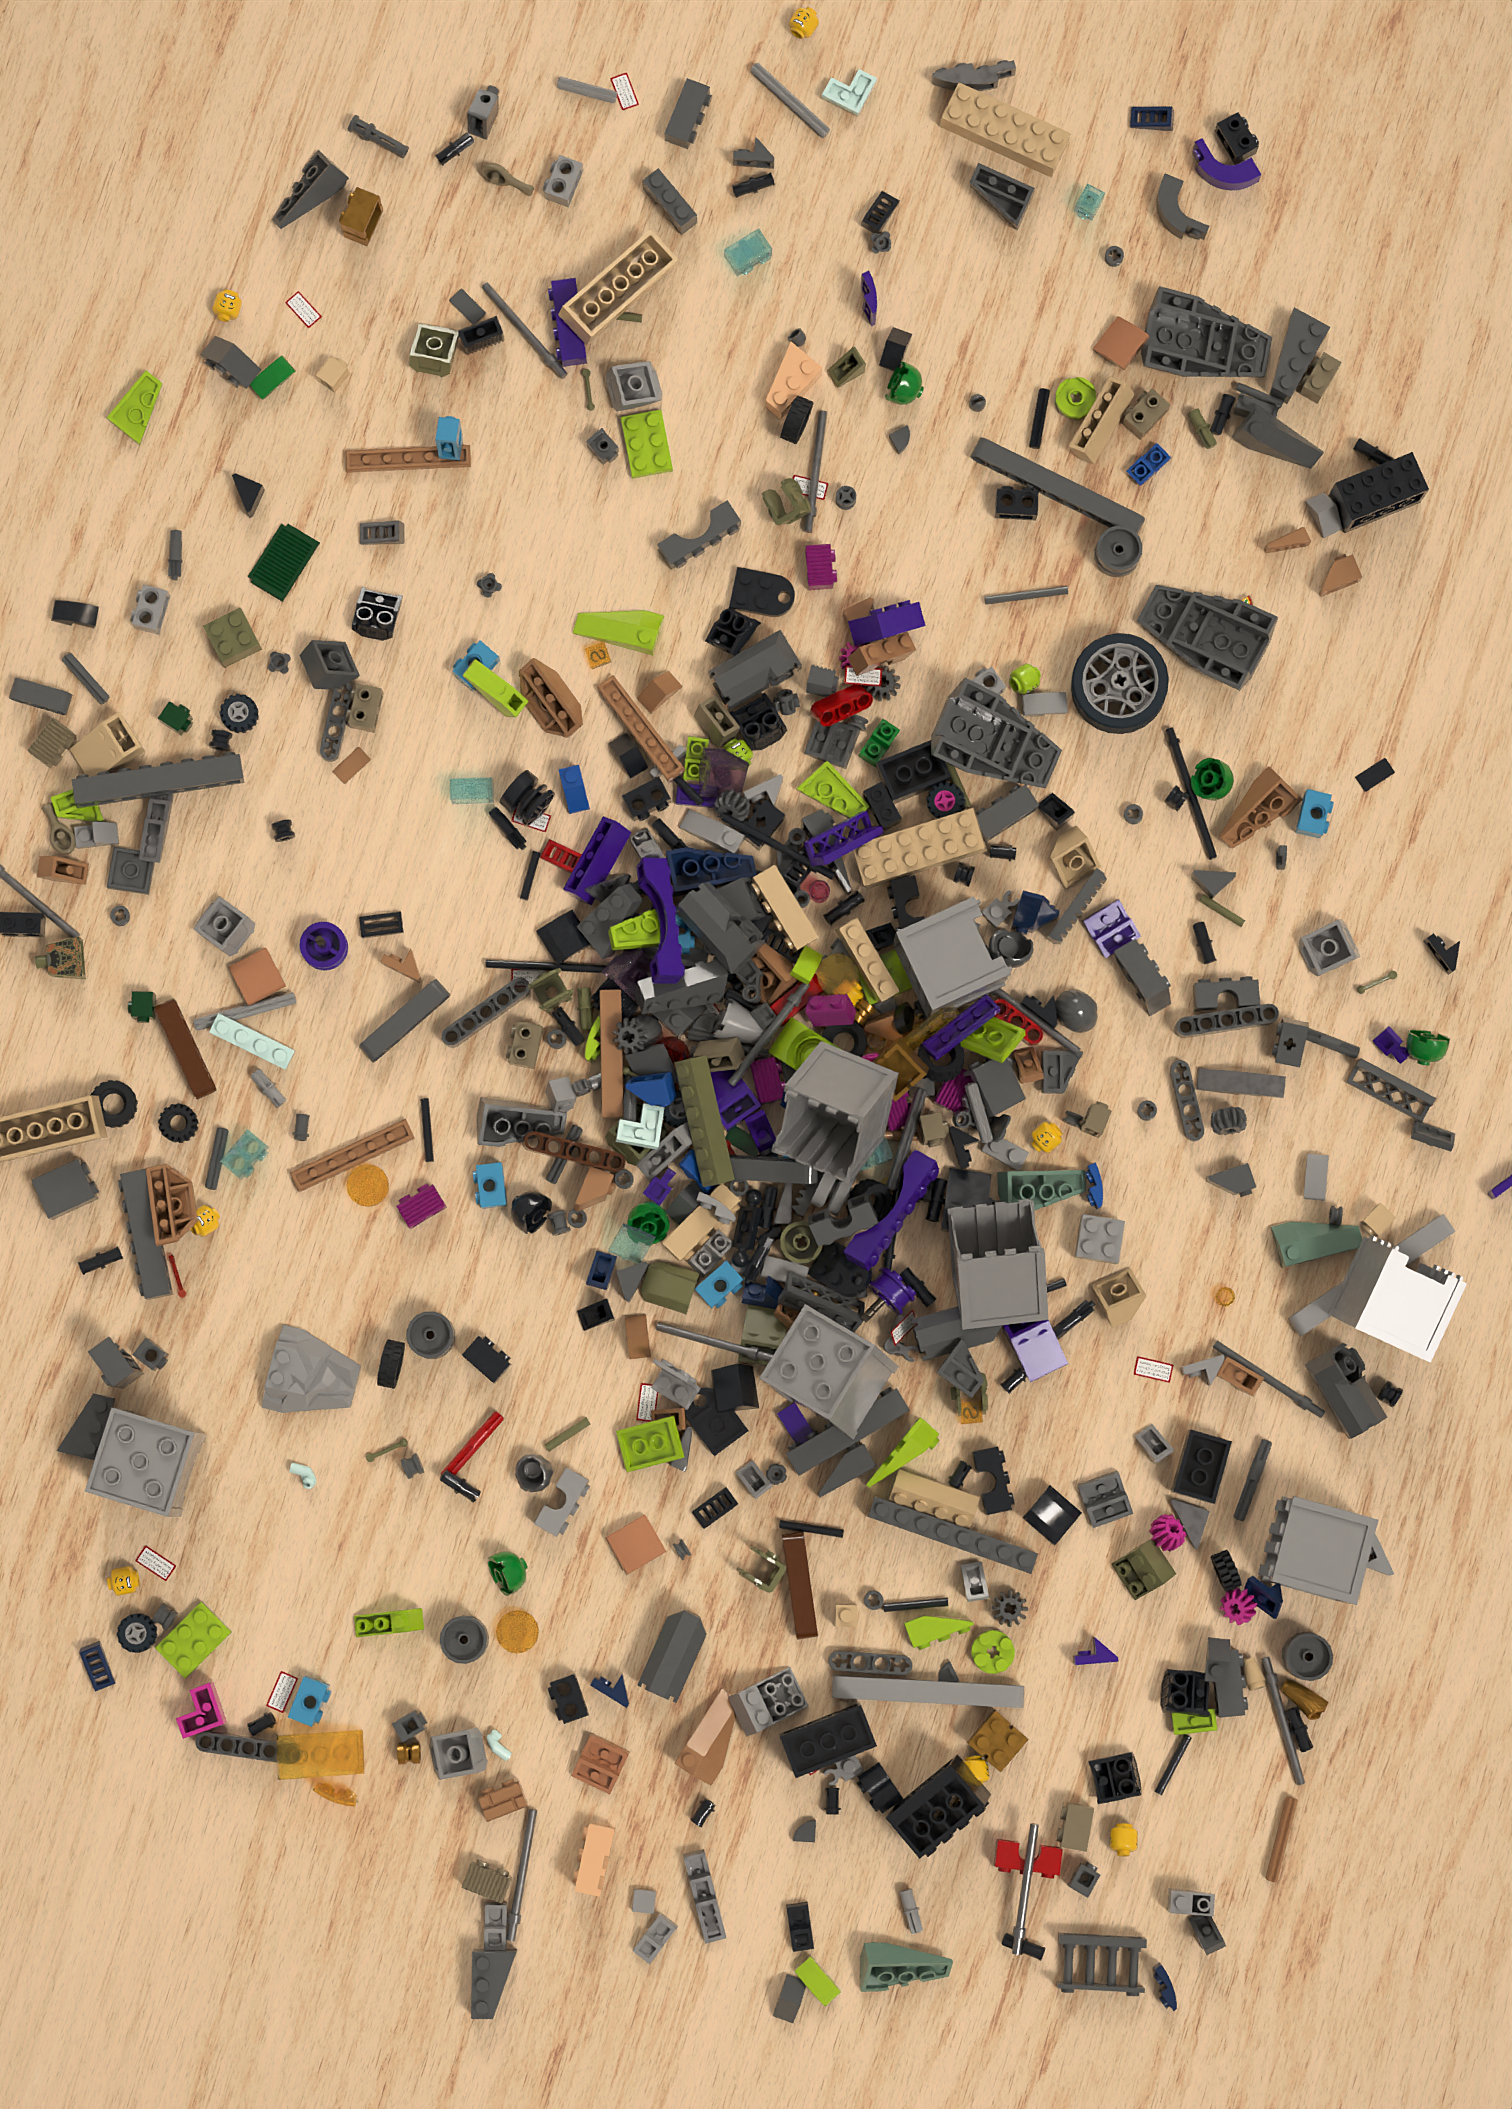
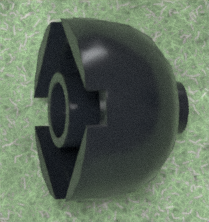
M528 1191L520 1196H516L511 1204V1218L515 1226L525 1234H528V1232L531 1234L535 1233L547 1220V1217L543 1216L547 1210L551 1211V1199L536 1191Z

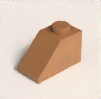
M1343 554L1334 559L1335 561L1331 565L1319 593L1321 597L1360 582L1362 575L1353 554L1350 556Z
M54 855L39 856L37 877L56 882L86 885L89 864Z
M590 1166L576 1199L574 1211L578 1212L606 1200L608 1194L612 1195L616 1183H613L614 1175Z

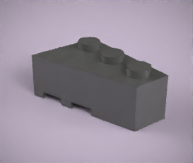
M978 163L970 180V187L1018 231L1035 194V188Z
M630 884L619 886L577 926L602 959L613 956L616 951L612 950L608 930L612 926L628 919H633L642 902V898Z
M1134 939L1115 950L1114 956L1128 982H1131L1138 992L1136 995L1139 1000L1142 998L1147 1005L1148 1015L1152 1016L1171 1004L1169 992L1171 985L1166 976L1161 977L1158 971L1160 969L1155 960L1150 961L1147 955L1149 953L1144 944L1139 945L1137 940Z
M107 1337L89 1350L88 1353L102 1371L103 1375H101V1378L106 1385L124 1389L144 1373L129 1353L124 1349L119 1351L118 1348L120 1346L114 1343L110 1337Z

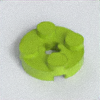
M1085 378L1066 379L1057 388L1055 405L1065 417L1081 420L1087 416L1096 401V390L1093 384ZM1072 394L1074 396L1079 394L1081 401L1074 403L1070 396Z
M989 1630L980 1634L974 1640L971 1655L974 1663L980 1670L989 1674H997L1005 1671L1012 1664L1015 1649L1011 1639L1006 1634L996 1630ZM992 1646H996V1650L999 1651V1655H995L994 1658H990V1654L987 1653V1649H991Z

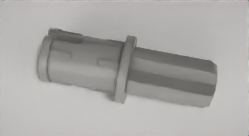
M258 1069L251 1075V1078L263 1091L262 1094H265L276 1108L280 1107L287 1100L275 1087L276 1083H272L262 1070Z
M911 1888L900 1891L899 1894L904 1907L903 1914H906L910 1932L915 1934L921 1932L923 1928L918 1913L920 1909L916 1906Z

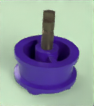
M317 922L307 927L300 938V951L303 958L313 968L323 971L332 970L341 965L348 953V941L344 933L336 925L330 922Z
M881 1267L879 1269L880 1274L870 1282L868 1287L878 1299L860 1317L864 1322L867 1323L884 1304L896 1314L901 1315L903 1313L902 1308L909 1301L914 1302L916 1292L910 1286H905L901 1282L903 1278L896 1271H891L887 1267Z

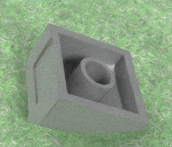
M650 361L612 366L606 372V384L612 401V407L616 411L633 409L662 400V390L658 376Z
M219 896L199 918L193 930L225 954L232 956L238 953L249 936L254 933L255 922Z
M1338 919L1305 935L1299 940V950L1309 971L1317 977L1360 957L1359 950L1342 919Z
M477 1727L430 1738L434 1771L439 1780L486 1770L488 1760L486 1759L482 1739L483 1734Z

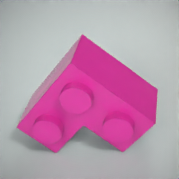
M214 1682L189 1690L196 1711L176 1718L183 1739L227 1723Z

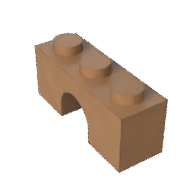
M907 631L859 647L847 658L856 676L873 671L885 662L891 665L903 661L915 652L916 648Z

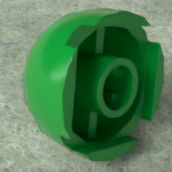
M901 362L900 364L903 366L901 368L897 367L894 370L887 389L891 390L889 395L886 394L885 397L886 400L892 403L907 405L913 402L916 397L920 398L924 387L922 386V377L918 369L906 362Z
M1207 758L1196 765L1195 775L1191 777V787L1197 796L1205 800L1216 801L1230 793L1233 788L1234 776L1226 763L1219 759Z
M1410 1030L1407 1035L1406 1048L1410 1056L1417 1059L1418 1064L1429 1066L1430 1062H1437L1446 1055L1450 1038L1439 1033L1437 1036L1433 1035L1431 1031Z
M654 1202L639 1203L629 1213L627 1231L635 1242L639 1243L641 1241L645 1242V1245L659 1243L667 1236L670 1228L667 1212L659 1204Z
M502 1551L488 1558L491 1560L488 1562L489 1571L495 1584L499 1581L503 1588L500 1591L504 1595L509 1596L521 1589L527 1576L526 1569H528L526 1561L522 1557L519 1558L515 1553Z

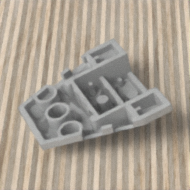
M283 1325L275 1345L265 1383L262 1408L281 1413L351 1408L361 1365L328 1346L306 1330Z

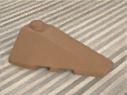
M1268 766L1254 780L1219 837L1233 849L1254 836L1255 831L1263 826L1265 828L1269 827L1271 821L1278 817L1283 818L1287 816L1303 799Z
M766 943L751 958L764 974L761 977L760 1002L762 1004L766 1002L771 1007L796 986L799 981L789 975L794 967L793 964Z
M723 1689L716 1696L674 1763L710 1786L723 1768L736 1717L728 1699L731 1694Z

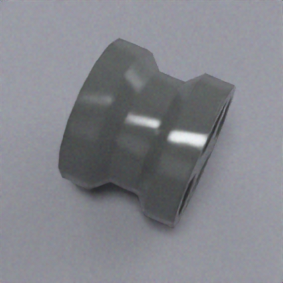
M850 486L840 487L836 492L835 501L837 506L842 510L853 508L856 504V491Z
M417 1453L413 1454L409 1459H401V1464L408 1479L413 1478L417 1473H425Z
M163 1603L154 1615L152 1622L155 1624L159 1623L164 1630H168L176 1619L178 1612L175 1610L171 1611L168 1609V1605Z

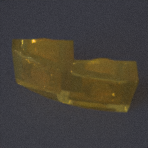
M319 1782L313 1789L315 1793L340 1805L355 1807L359 1803L356 1799L357 1795L348 1788L346 1790L342 1788L335 1794V1789L330 1784Z

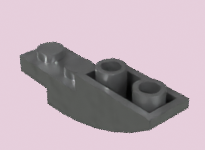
M1002 60L996 65H983L974 70L972 63H960L954 68H940L936 70L935 73H932V84L954 91L959 82L977 91L996 89L999 79L1015 76L1016 65L1014 60L1009 62L1008 60Z

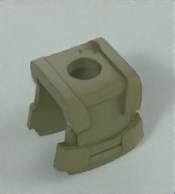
M787 478L781 482V488L790 499L794 508L790 513L787 514L785 512L781 497L775 490L768 489L762 493L769 514L778 526L791 524L811 512L808 499L803 498V491L798 481L792 478Z
M560 968L541 973L537 976L536 980L528 985L529 989L533 988L542 1004L539 1008L546 1011V1013L552 1011L554 1007L561 1003L572 1000L573 988L567 990L559 976V973L562 971ZM547 988H557V996L554 998L547 997Z
M980 1372L984 1379L983 1384L980 1386L982 1415H986L988 1410V1395L986 1394L988 1383L986 1375ZM954 1386L950 1387L951 1400L956 1401V1413L959 1417L961 1416L960 1389Z
M750 1546L749 1549L775 1564L774 1570L766 1583L739 1567L736 1570L739 1571V1575L750 1582H755L754 1584L759 1589L769 1593L773 1592L786 1571V1566L777 1561L779 1556L768 1550L767 1553H764L758 1548Z

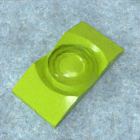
M791 1017L768 1052L797 1071L821 1041L834 1047H839Z

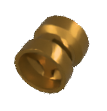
M863 998L855 1007L854 1022L863 1027L866 1019L869 1016H873L876 1012Z
M420 1742L397 1744L398 1765L406 1764L407 1762H412L413 1764L421 1763Z

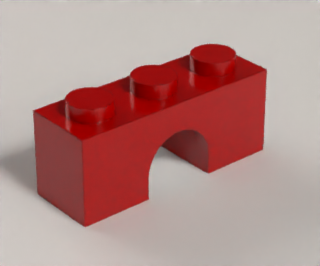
M997 1839L994 1866L998 1867V1871L1011 1873V1869L1020 1870L1019 1874L1023 1875L1025 1860L1019 1855L1020 1843L1018 1841ZM1040 1845L1039 1853L1034 1858L1032 1875L1033 1872L1041 1873V1877L1054 1879V1875L1060 1876L1063 1849L1061 1847Z

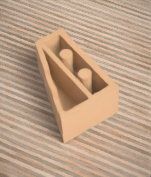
M792 342L789 344L766 398V408L780 420L788 414L797 395L803 397L822 375V367Z
M590 1823L589 1827H584L582 1840H585L584 1849L580 1848L577 1859L578 1862H581L579 1871L575 1870L572 1882L576 1884L575 1892L600 1897L615 1828Z

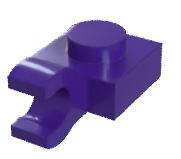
M1390 1026L1373 1040L1375 1045L1386 1056L1391 1053L1400 1064L1410 1056L1407 1048L1400 1046L1403 1040Z
M668 1168L661 1179L655 1176L643 1194L656 1204L661 1205L672 1190L668 1183L676 1173Z

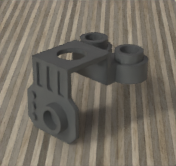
M965 1093L962 1097V1104L965 1110L955 1112L952 1122L959 1128L971 1126L977 1130L970 1103L968 1104V1096ZM1002 1114L1000 1117L993 1116L987 1118L993 1136L992 1141L998 1142L1004 1138L1006 1128L1011 1121V1116ZM961 1115L962 1120L958 1122V1117Z

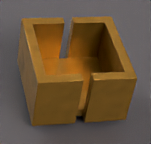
M356 187L354 193L351 192L348 197L347 204L349 205L346 211H342L339 222L345 238L368 246L382 215L383 206L379 195Z
M901 1037L885 1050V1053L882 1052L872 1061L875 1064L899 1073L893 1096L895 1102L911 1086L913 1087L927 1075L929 1067Z
M994 1709L966 1743L982 1757L987 1754L985 1759L999 1772H1002L1029 1739L1013 1725L1009 1728L1008 1726L1011 1723Z

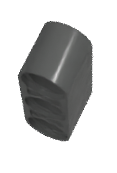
M15 678L9 699L61 715H67L73 695L63 690Z

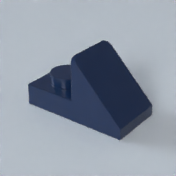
M596 1251L586 1285L607 1290L617 1256Z
M770 1276L767 1278L766 1285L752 1282L748 1284L745 1282L741 1303L776 1309L779 1304L778 1296L784 1288Z
M1251 1576L1247 1579L1244 1588L1245 1590L1247 1589V1595H1254L1252 1602L1258 1603L1257 1607L1274 1620L1277 1619L1283 1603L1281 1584L1277 1583L1269 1588L1256 1577Z
M623 1674L614 1688L610 1686L612 1682L602 1676L599 1679L596 1677L593 1679L590 1686L625 1708L628 1707L629 1699Z

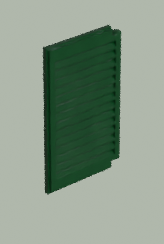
M281 524L249 573L248 578L252 579L251 583L283 602L320 542L290 524H287V526Z

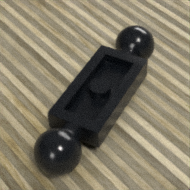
M750 1189L746 1192L745 1200L748 1205L740 1206L732 1243V1247L738 1249L732 1255V1263L739 1268L746 1266L749 1258L746 1250L753 1251L762 1212V1209L756 1207L762 1200V1194L757 1189Z

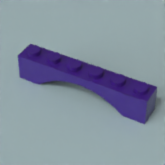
M642 858L636 866L638 885L653 903L660 923L659 947L650 962L652 983L676 984L683 977L685 967L681 962L682 946L678 940L679 926L676 924V906L673 905L672 898L674 890L670 884L671 869L668 866L667 858Z
M914 1149L903 1165V1187L894 1208L877 1225L855 1234L844 1250L847 1260L866 1271H869L871 1267L878 1263L879 1255L884 1249L889 1247L891 1238L895 1232L900 1231L906 1216L914 1211L915 1203L925 1195L929 1183L938 1176L939 1167L936 1160Z

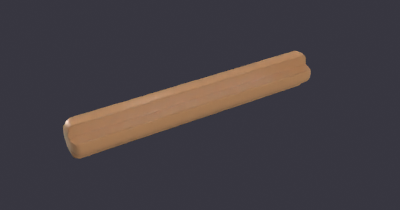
M1286 1797L1265 1877L1270 1882L1278 1881L1298 1802L1293 1797Z

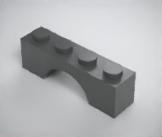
M728 500L710 511L711 523L708 530L702 536L695 539H686L674 533L657 544L659 552L671 570L675 567L677 569L683 567L687 563L686 560L692 556L694 558L700 556L708 546L714 547L727 534L731 536L740 530L741 520Z

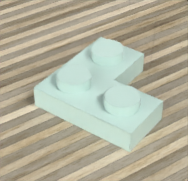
M860 69L850 86L831 77L822 93V98L858 116L875 86L877 78Z
M643 1104L640 1123L620 1119L615 1142L657 1150L664 1107Z

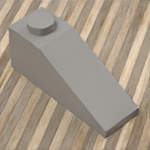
M690 809L679 827L725 853L737 854L745 840V835Z
M688 1122L674 1129L659 1143L657 1150L653 1149L637 1164L649 1181L693 1146Z

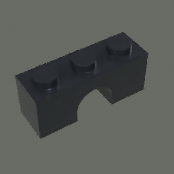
M915 875L890 880L887 893L889 899L894 901L895 907H891L893 918L898 919L899 927H896L897 932L925 919V917H912L905 909V905L909 901L919 899L920 896Z
M998 1447L972 1452L976 1473L989 1472L995 1477L996 1481L992 1491L981 1494L985 1515L1012 1510L1011 1505H1015L1012 1492L1008 1493L1007 1489L1010 1479L1008 1471L1004 1472L1002 1463H1005L1003 1450L999 1451Z

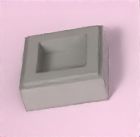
M634 1889L632 1912L654 1914L656 1891Z

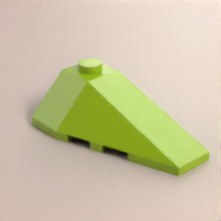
M646 610L578 613L573 634L653 656L664 615Z
M921 1417L918 1418L867 1482L866 1486L868 1488L924 1453L928 1448L933 1450L940 1441L937 1438L939 1433Z

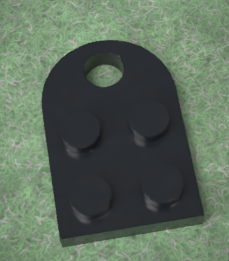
M737 567L729 604L730 608L768 617L782 616L792 608L795 600V591L788 579L781 575ZM781 593L789 594L790 600L787 603L779 601L778 596Z
M836 1241L825 1245L807 1274L845 1297H854L864 1292L871 1282L872 1269L870 1268L869 1271H866L847 1260L844 1254L846 1247ZM858 1276H862L861 1283L855 1285V1279Z
M705 1387L701 1388L698 1394L706 1397L705 1405L698 1407L694 1404L693 1400L688 1410L685 1409V1414L712 1454L716 1456L749 1430L735 1411L717 1413L714 1389Z

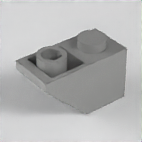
M648 828L637 831L629 837L640 860L642 858H664L661 849Z
M1169 1888L1167 1911L1175 1914L1214 1916L1215 1894Z

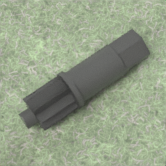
M180 530L170 531L168 576H171L173 581H177L178 577H181V563L183 560L182 531Z

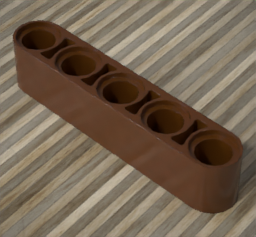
M172 998L155 1006L156 1014L196 1099L198 1100L217 1091L176 1000Z
M529 1132L522 1139L523 1147L534 1153L589 1167L592 1166L609 1172L621 1171L625 1166V1158L622 1154L539 1132ZM531 1135L535 1136L538 1140L536 1147L528 1145V1138ZM550 1141H555L558 1144V1150L555 1153L548 1149ZM571 1146L577 1147L579 1151L576 1158L569 1155V1148ZM592 1151L597 1152L599 1155L597 1163H593L589 1159ZM613 1156L619 1159V1166L617 1168L610 1166V1159Z
M804 1532L782 1534L796 1638L799 1640L818 1637Z

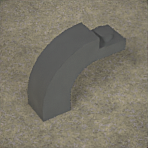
M1165 173L1158 190L1156 202L1161 222L1170 233L1180 239L1183 238L1185 233H1188L1193 239L1204 240L1209 225L1187 217L1179 208L1178 195L1184 181Z

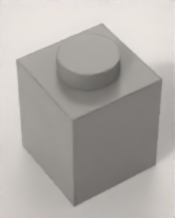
M569 1077L549 1080L545 1093L553 1113L567 1112L573 1109L577 1097Z

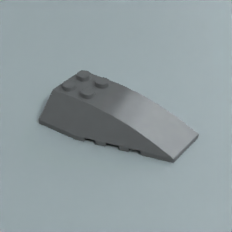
M1161 286L1158 287L1149 309L1145 332L1150 338L1141 348L1144 367L1182 377H1265L1272 341L1270 335L1250 324L1242 323L1239 321V318L1222 312L1219 307L1211 306L1198 296Z
M1156 585L1137 622L1199 672L1240 691L1251 680L1267 650L1278 616L1242 600L1225 599L1222 596H1209L1199 592L1192 593L1183 589Z
M964 678L948 696L931 735V755L966 773L1040 788L1047 787L1062 750L1044 733L1038 731L1035 725L1020 715L1017 709L1011 707L1001 695L967 678Z

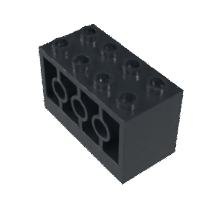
M1410 452L1336 482L1328 497L1336 504L1343 532L1347 533L1421 503L1429 488L1413 452Z
M860 1703L780 1733V1739L795 1778L877 1747Z
M957 1754L896 1804L886 1819L919 1859L924 1855L929 1857L937 1850L941 1841L945 1844L954 1836L953 1833L956 1832L957 1828L962 1830L970 1823L969 1820L973 1815L978 1817L986 1810L985 1807L989 1804L988 1799L991 1793L974 1776L969 1767Z

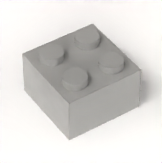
M1082 1214L1074 1258L1118 1264L1125 1221Z

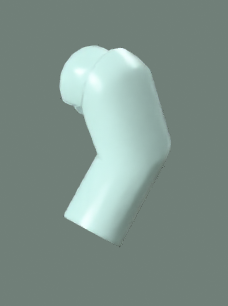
M291 1463L289 1473L300 1475L304 1488L312 1489L316 1485V1477L312 1468Z
M493 1729L487 1735L488 1744L493 1753L507 1761L512 1752L498 1742L502 1735L496 1729Z

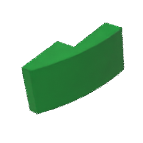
M281 355L256 376L250 386L263 400L291 377L296 370Z
M882 719L858 756L876 767V763L882 759L900 732V729Z

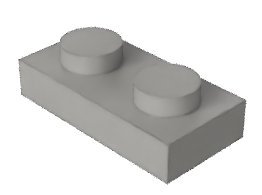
M1004 1138L998 1142L991 1141L986 1143L982 1149L983 1153L1016 1171L1021 1169L1029 1154L1026 1150Z

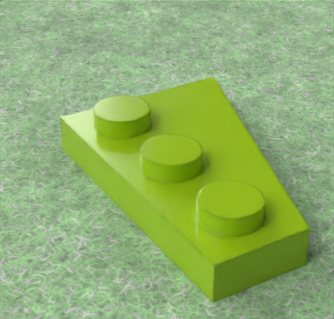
M146 370L107 416V419L138 445L142 441L162 388V382Z
M828 761L796 788L797 791L846 818H850L861 811H867L870 808L864 799Z
M649 910L636 918L628 919L610 927L608 934L612 950L658 947L660 923L656 910Z

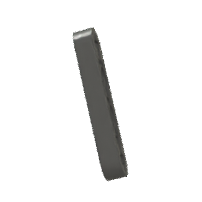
M348 682L333 690L320 747L322 758L328 762L337 760L340 755L347 725L346 714L352 703L350 698L353 688ZM343 686L349 691V693L344 694L343 698L344 702L347 701V704L336 701V699H341V693L338 690H342ZM337 706H342L345 709V713L341 717H336L333 714V710ZM333 726L340 728V734L337 737L329 735V729ZM327 739L332 742H338V744L333 743L332 749L335 751V754H331L330 757H327V753L324 752L329 750L330 742H326Z
M1178 1060L1171 1065L1170 1075L1184 1134L1188 1140L1194 1142L1203 1137L1204 1126L1190 1067L1187 1062ZM1180 1064L1181 1068L1185 1067V1071L1182 1073L1183 1079L1188 1077V1081H1181L1177 1084L1176 1080H1180V1075L1178 1072L1175 1073L1174 1070ZM1181 1085L1190 1087L1191 1092L1188 1096H1182L1179 1093ZM1187 1105L1193 1106L1195 1108V1115L1192 1117L1186 1116L1184 1114V1107ZM1197 1118L1198 1122H1194V1126L1200 1132L1197 1134V1137H1194L1193 1134H1189V1131L1192 1129L1191 1123L1187 1125L1186 1121H1192Z
M835 1651L829 1656V1665L837 1671L906 1675L910 1673L913 1667L911 1659L904 1655ZM839 1654L842 1659H848L847 1655H852L850 1659L851 1668H846L847 1663H841L840 1667H836V1663L832 1662V1658H836ZM863 1656L866 1659V1665L860 1669L856 1668L853 1663L855 1657ZM880 1657L885 1658L888 1663L884 1670H879L875 1666V1661ZM890 1658H895L894 1663H900L901 1659H905V1663H908L909 1667H906L904 1671H900V1667L893 1666L894 1671H889L891 1667Z

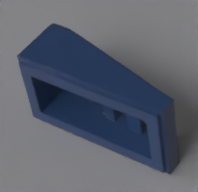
M1172 106L1131 107L1130 128L1173 131L1174 109ZM1138 113H1142L1141 122H1138ZM1147 114H1150L1149 122H1146ZM1155 114H1158V122H1155ZM1164 115H1167V122H1163Z
M97 1641L80 1648V1656L95 1692L116 1684L101 1642ZM98 1651V1654L92 1655L90 1657L87 1656V1654ZM98 1659H101L102 1661L94 1665L90 1664V1662H93ZM99 1668H105V1670L98 1672L96 1674H94L93 1672L94 1670H97ZM105 1675L108 1676V1678L105 1680H102L100 1682L96 1681L97 1678H100Z

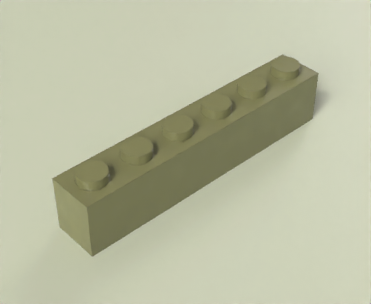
M704 1055L674 1062L702 1186H713L735 1180L707 1056Z

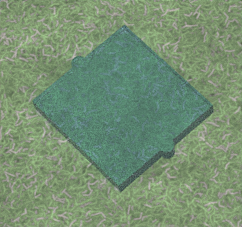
M623 1223L608 1252L622 1257L623 1260L627 1259L640 1264L655 1240V1236L641 1231V1228L636 1229Z

